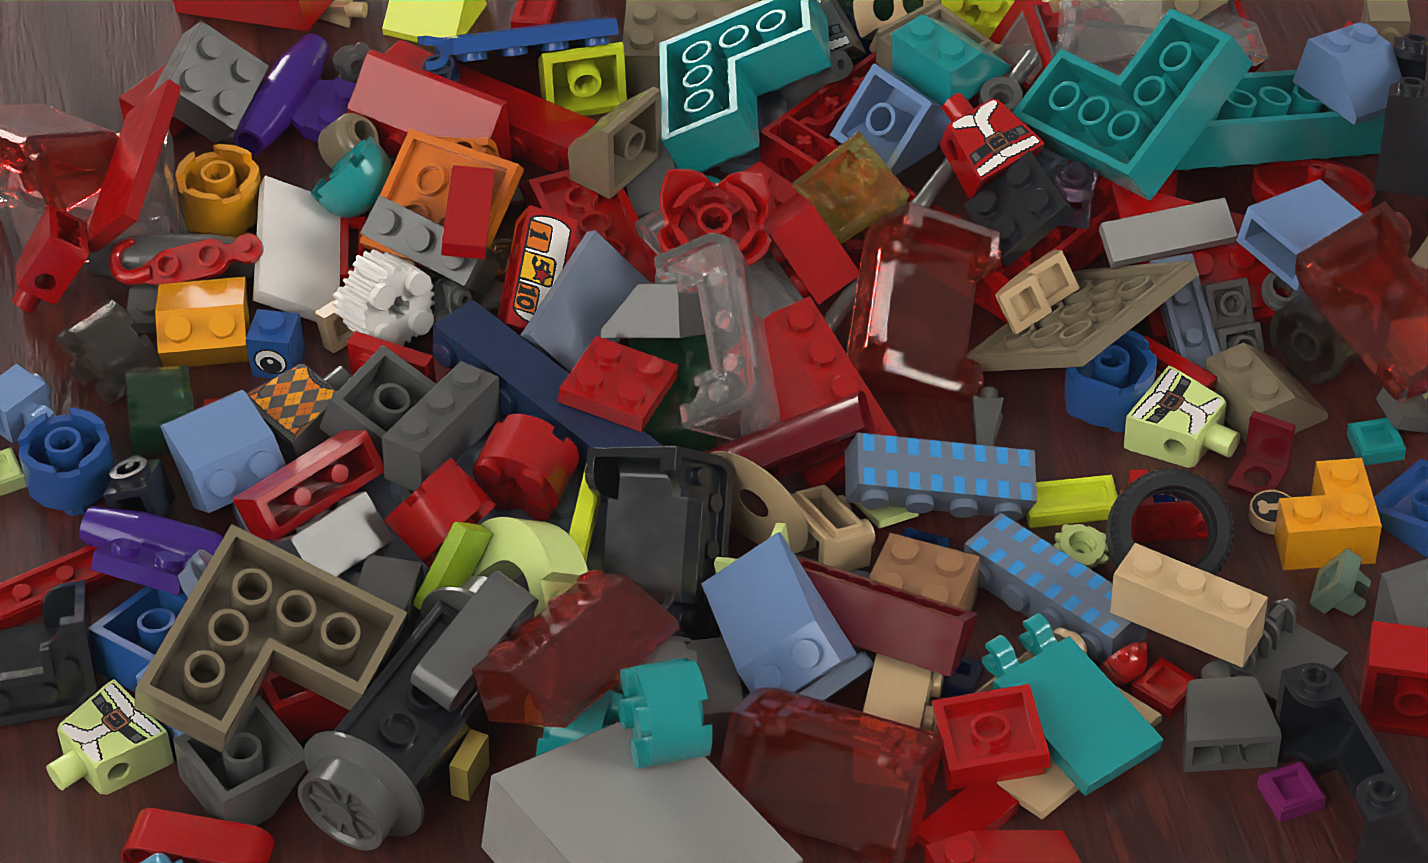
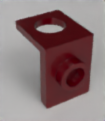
M1253 411L1249 417L1245 455L1230 478L1228 489L1250 497H1254V495L1261 491L1278 490L1290 469L1296 426ZM1252 471H1260L1269 476L1270 482L1264 486H1254L1246 482L1244 476Z

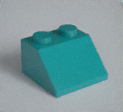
M924 14L919 15L892 33V72L941 105L957 93H962L969 100L981 91L986 81L994 77H1003L1011 72L1010 64L954 27Z

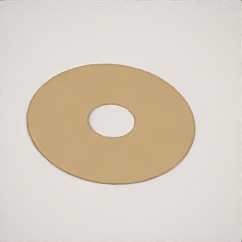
M724 451L711 452L710 454L724 457L729 462L733 472L730 525L743 536L760 545L771 537L776 523H786L791 550L793 553L803 550L809 538L808 526L800 507L784 486L766 470L742 456ZM741 489L754 492L765 502L768 508V515L766 517L753 514L743 505L739 498V491Z

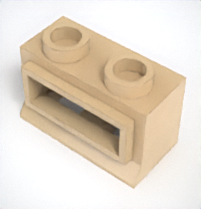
M826 485L790 494L800 507L809 531L807 545L800 552L814 549L817 540L819 542V563L847 572L870 566L871 549L875 542L873 526L868 519L860 520L851 511L850 504L846 502L844 495L836 496Z

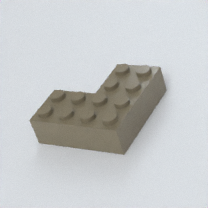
M231 524L136 686L134 708L222 753L269 670L351 710L383 669L402 634L408 612Z

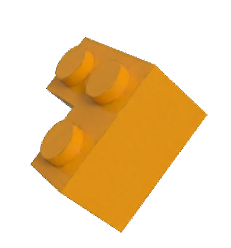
M1362 458L1316 461L1311 496L1279 498L1274 538L1283 570L1322 568L1345 549H1349L1362 558L1360 565L1376 563L1382 524Z

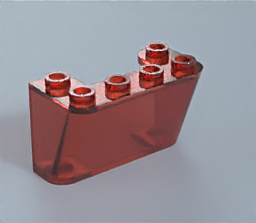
M1384 201L1298 253L1295 274L1306 295L1385 390L1396 401L1404 403L1428 392V272L1423 267H1417L1408 257L1410 247L1409 236L1412 234L1408 220L1403 214L1395 213Z

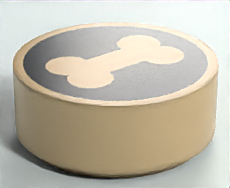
M1265 490L1254 495L1249 508V521L1251 525L1260 532L1274 535L1279 498L1291 497L1278 490Z

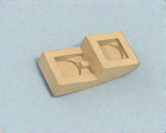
M1054 249L1021 271L1003 286L995 296L1013 333L1018 334L1052 313L1051 306L1074 293L1080 287L1062 250Z

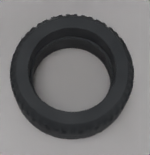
M1177 468L1154 470L1134 480L1117 497L1109 512L1106 524L1107 547L1112 561L1117 568L1134 545L1131 523L1136 509L1147 498L1162 493L1174 494L1187 499L1197 507L1204 517L1208 530L1207 548L1201 559L1193 567L1217 575L1227 562L1232 551L1235 536L1233 515L1222 493L1206 478L1194 472Z

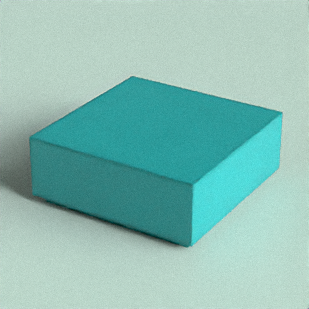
M1388 417L1348 424L1346 435L1356 457L1362 458L1364 466L1405 459L1406 447Z

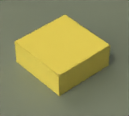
M470 729L451 761L449 769L452 796L469 801L490 766L489 737L487 734Z

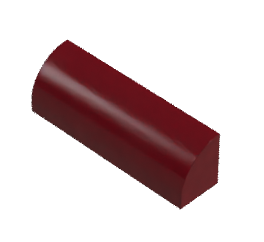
M860 390L703 452L724 451L737 454L754 462L776 480H780L845 455V450L857 433H877L866 395ZM741 489L739 491V495L749 492L750 490Z
M801 556L797 558L851 645L948 677L954 674L969 645L978 613Z

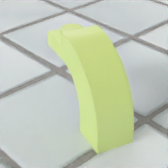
M511 517L492 518L480 524L494 534L474 571L475 576L489 577L499 570L513 581L524 574L530 594L539 600L534 612L538 632L577 636L587 629L578 584L590 576L579 547L567 532L551 523Z

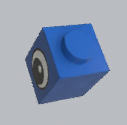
M257 309L246 337L252 377L273 379L301 364L306 350L300 313Z

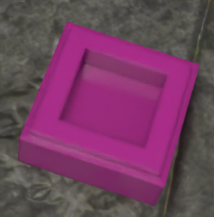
M1303 761L1258 775L1257 787L1280 823L1325 808L1326 796Z

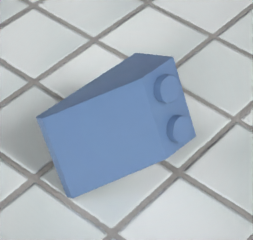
M781 532L774 534L702 583L735 668L762 712L783 704L857 655Z

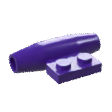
M315 34L304 35L275 61L259 84L235 131L233 139L236 146L248 150L252 156L260 155L291 125L303 134V138L318 143L321 130L341 115L348 113L347 107L356 84L337 77L335 80H320L330 54L329 45L322 37Z
M97 506L88 508L82 519L79 532L82 542L98 549L93 554L91 570L175 595H180L184 592L178 575L184 570L186 562L199 549H203L213 556L224 538L223 535L214 531L152 513Z

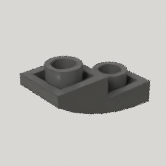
M1241 277L1203 284L1202 289L1221 352L1241 343H1246L1265 353L1260 322L1254 321L1248 278Z

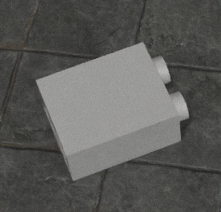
M620 722L491 775L481 847L495 863L803 862L800 855L705 756L636 768L631 754V739L635 738L631 728L624 730Z

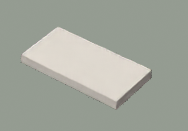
M265 176L259 185L256 236L261 240L264 252L260 259L255 262L253 301L285 312L300 313V317L317 322L314 312L336 300L333 294L337 292L340 286V218L342 217L336 216L322 207L311 195L310 191Z

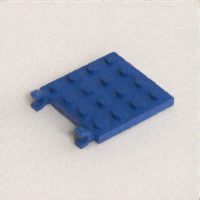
M600 17L441 38L424 35L417 36L419 45H432L435 49V54H440L437 60L425 62L426 70L428 71L443 67L447 63L449 55H456L457 60L466 62L488 59L487 51L496 50V55L505 57L528 54L527 46L535 45V50L554 51L569 49V40H574V45L581 46L609 44V35H617L618 26L617 18Z

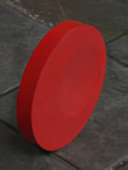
M1319 158L1296 160L1294 162L1261 163L1254 170L1251 184L1252 196L1259 203L1320 179L1366 217L1372 212L1376 191H1374L1375 185L1363 173L1347 165Z

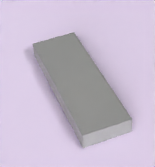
M1225 197L1103 222L1099 227L1100 236L1111 268L1234 243L1238 237Z

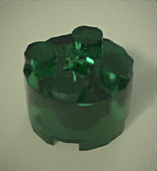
M188 365L125 370L132 456L172 455L160 425L194 411Z

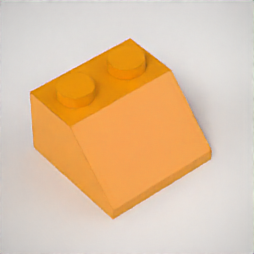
M246 277L159 284L155 310L158 355L165 369L249 361L246 337L250 329Z

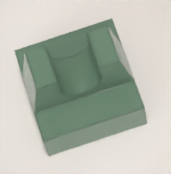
M1345 549L1319 569L1310 605L1324 614L1330 609L1336 608L1354 616L1364 609L1366 600L1359 595L1370 587L1371 580L1359 570L1362 558L1349 549Z

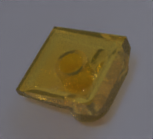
M860 131L792 183L797 192L814 205L840 244L877 220L889 221L899 216L906 207L907 197L910 196Z

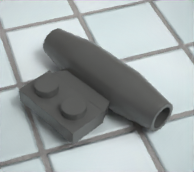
M139 234L115 238L96 253L90 251V272L94 277L116 280L111 275L108 266L109 255L120 241L128 238H133L135 243L122 254L121 264L125 269L141 267L159 252L169 248L205 239H217L224 244H231L237 238L216 234ZM233 262L223 274L206 280L234 277L254 278L255 263L243 264L241 262ZM141 284L134 285L133 288L129 289L125 322L128 333H157L155 310L159 286Z

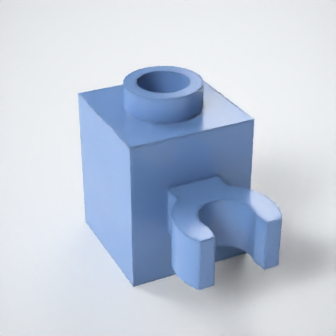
M15 364L0 375V435L13 444L18 441V437L25 426L39 415L47 413L48 419L55 417L49 399L51 391L47 382L39 374H31L18 364Z

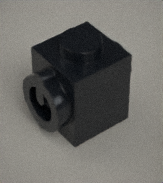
M134 455L118 463L110 470L109 476L111 481L103 494L109 508L142 511L166 517L176 496L160 459L147 461L145 458Z

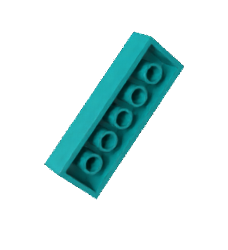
M1297 70L1246 73L1175 169L1187 171L1193 168H1223L1230 165H1259L1267 162H1294L1304 159H1329L1330 157L1341 156L1359 157L1365 154L1380 153L1385 114L1353 125L1295 84L1293 79Z

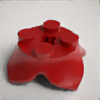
M668 169L659 193V206L664 220V227L659 230L657 240L664 255L684 267L695 271H703V276L708 279L719 278L724 273L740 270L760 261L766 255L770 246V238L764 231V225L770 213L771 195L764 173L740 171L729 174L719 183H713L703 173L692 169Z

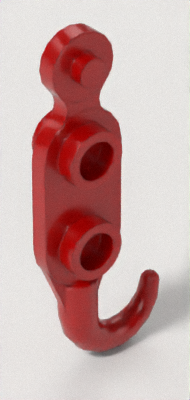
M243 234L231 244H224L217 239H205L159 252L141 267L125 269L121 264L122 254L135 243L133 238H128L120 241L112 249L109 255L108 266L111 275L118 282L125 285L149 284L159 286V284L201 281L223 274L233 262H241L243 264L257 262L263 255L264 246L261 240L253 234Z

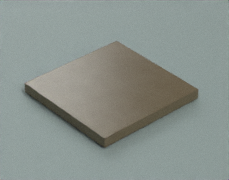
M1189 260L1076 270L1073 272V275L1080 289L1051 306L1052 313L1018 334L1013 333L1009 323L1005 324L966 354L963 361L969 372L1083 367L1196 278L1199 273L1194 262Z

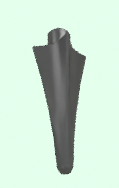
M984 387L980 391V397L972 396L975 444L994 446L1003 419L1001 409L1004 397L998 398L997 389Z

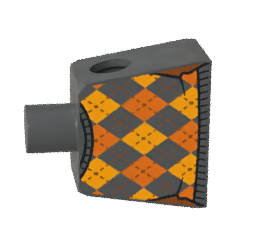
M298 364L246 394L274 434L280 451L288 459L294 461L331 438L319 427L329 400L351 376L343 367L338 366L321 378L305 364Z

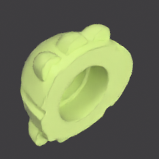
M1064 524L1061 528L1062 533L1055 534V541L1057 543L1054 544V547L1089 569L1107 562L1108 556L1106 554L1109 551L1107 543H1105L1107 539L1105 533H1101L1091 526L1086 527L1083 524Z

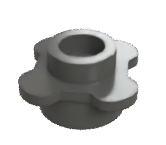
M357 42L355 45H346L334 53L332 61L336 71L339 73L338 78L352 83L358 79L366 54L370 51L366 43ZM353 61H356V62H357L356 66L352 68V67H351L352 62H353Z

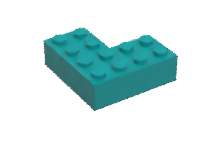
M762 0L659 43L662 143L679 169H692L699 172L706 171L715 164L732 157L743 156L752 149L759 147L757 96L769 91H778L786 86V84L806 76L817 75L824 69L832 66L828 19L818 1Z
M1170 8L1120 76L1060 48L1012 113L1045 143L1043 147L1151 201L1253 63L1233 36Z

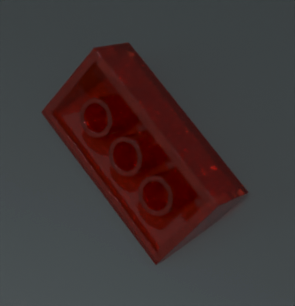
M592 570L583 573L577 578V583L563 594L552 598L548 602V606L534 618L521 623L516 633L505 642L493 646L488 651V656L472 668L488 720L566 728L621 680V669L637 666L679 630L678 620L627 575L605 574L603 570Z

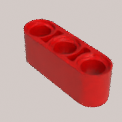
M146 808L137 815L121 852V859L123 863H140L156 853H164L173 863L179 859H182L185 863H268L275 847V841L267 831L254 825L157 808Z

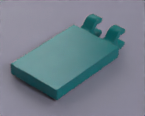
M1040 613L1023 621V626L1028 631L1019 636L1021 644L1034 655L1028 661L1020 664L1012 645L1002 635L985 644V648L990 653L982 657L981 661L985 668L997 677L994 680L992 690L1030 684L1050 758L1084 796L1092 793L1161 749L1164 739L1070 636L1060 642L1055 639L1049 622Z

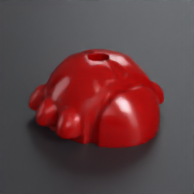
M1141 641L1135 642L1120 649L1107 658L1098 668L1114 684L1124 685L1131 683L1141 676L1147 667L1148 645L1146 641L1143 643Z

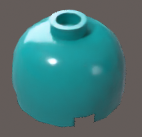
M370 136L367 141H361L331 168L333 171L329 175L330 180L326 182L322 177L312 189L311 195L330 213L342 218H356L367 211L370 213L392 169L391 160L383 148Z

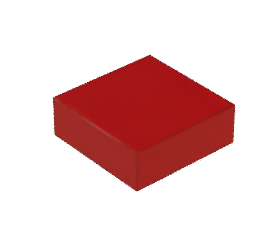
M1160 657L1132 684L1131 696L1171 719L1185 705L1187 683L1197 678Z

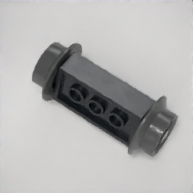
M487 576L469 577L459 588L441 587L431 591L421 605L422 623L334 731L319 732L313 735L306 743L304 761L308 774L298 786V797L303 809L312 821L338 842L354 849L367 851L378 848L387 835L407 836L416 832L424 820L422 797L453 759L470 729L475 730L505 690H520L527 687L533 681L535 671L538 669V659L534 647L542 635V632L537 630L534 613L456 710L449 712L410 683V678L418 663L487 580Z

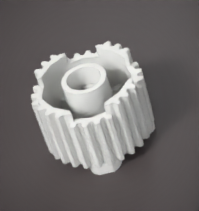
M373 249L371 253L365 251L363 257L357 255L356 261L352 265L355 270H349V278H344L343 280L345 286H339L337 292L333 294V297L336 298L333 306L337 308L334 312L344 319L342 322L348 326L347 328L353 332L358 331L404 346L405 341L410 343L412 336L417 337L418 335L428 333L434 323L433 310L430 309V306L434 304L431 298L435 295L431 291L433 284H431L430 276L412 264L387 252L382 254Z

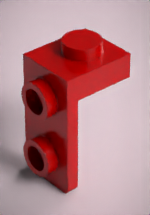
M1129 470L1128 486L1140 476L1148 473V470ZM1151 496L1138 506L1132 517L1131 530L1134 542L1208 539V530L1204 517L1190 501L1154 503L1153 496Z

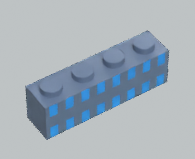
M857 433L845 450L846 502L861 503V506L867 509H881L892 506L906 508L911 513H927L932 510L950 512L952 516L959 518L975 515L994 516L995 518L1002 513L1013 521L1023 519L1037 502L1035 450Z
M1000 513L965 543V553L980 556V588L986 589L1003 600L1012 610L1020 611L1029 618L1040 613L1049 622L1052 631L1056 628H1064L1068 631L1076 632L1086 643L1087 656L1091 660L1102 664L1120 649L1135 642H1142L1146 638V627L1110 613L1113 583L1004 514Z

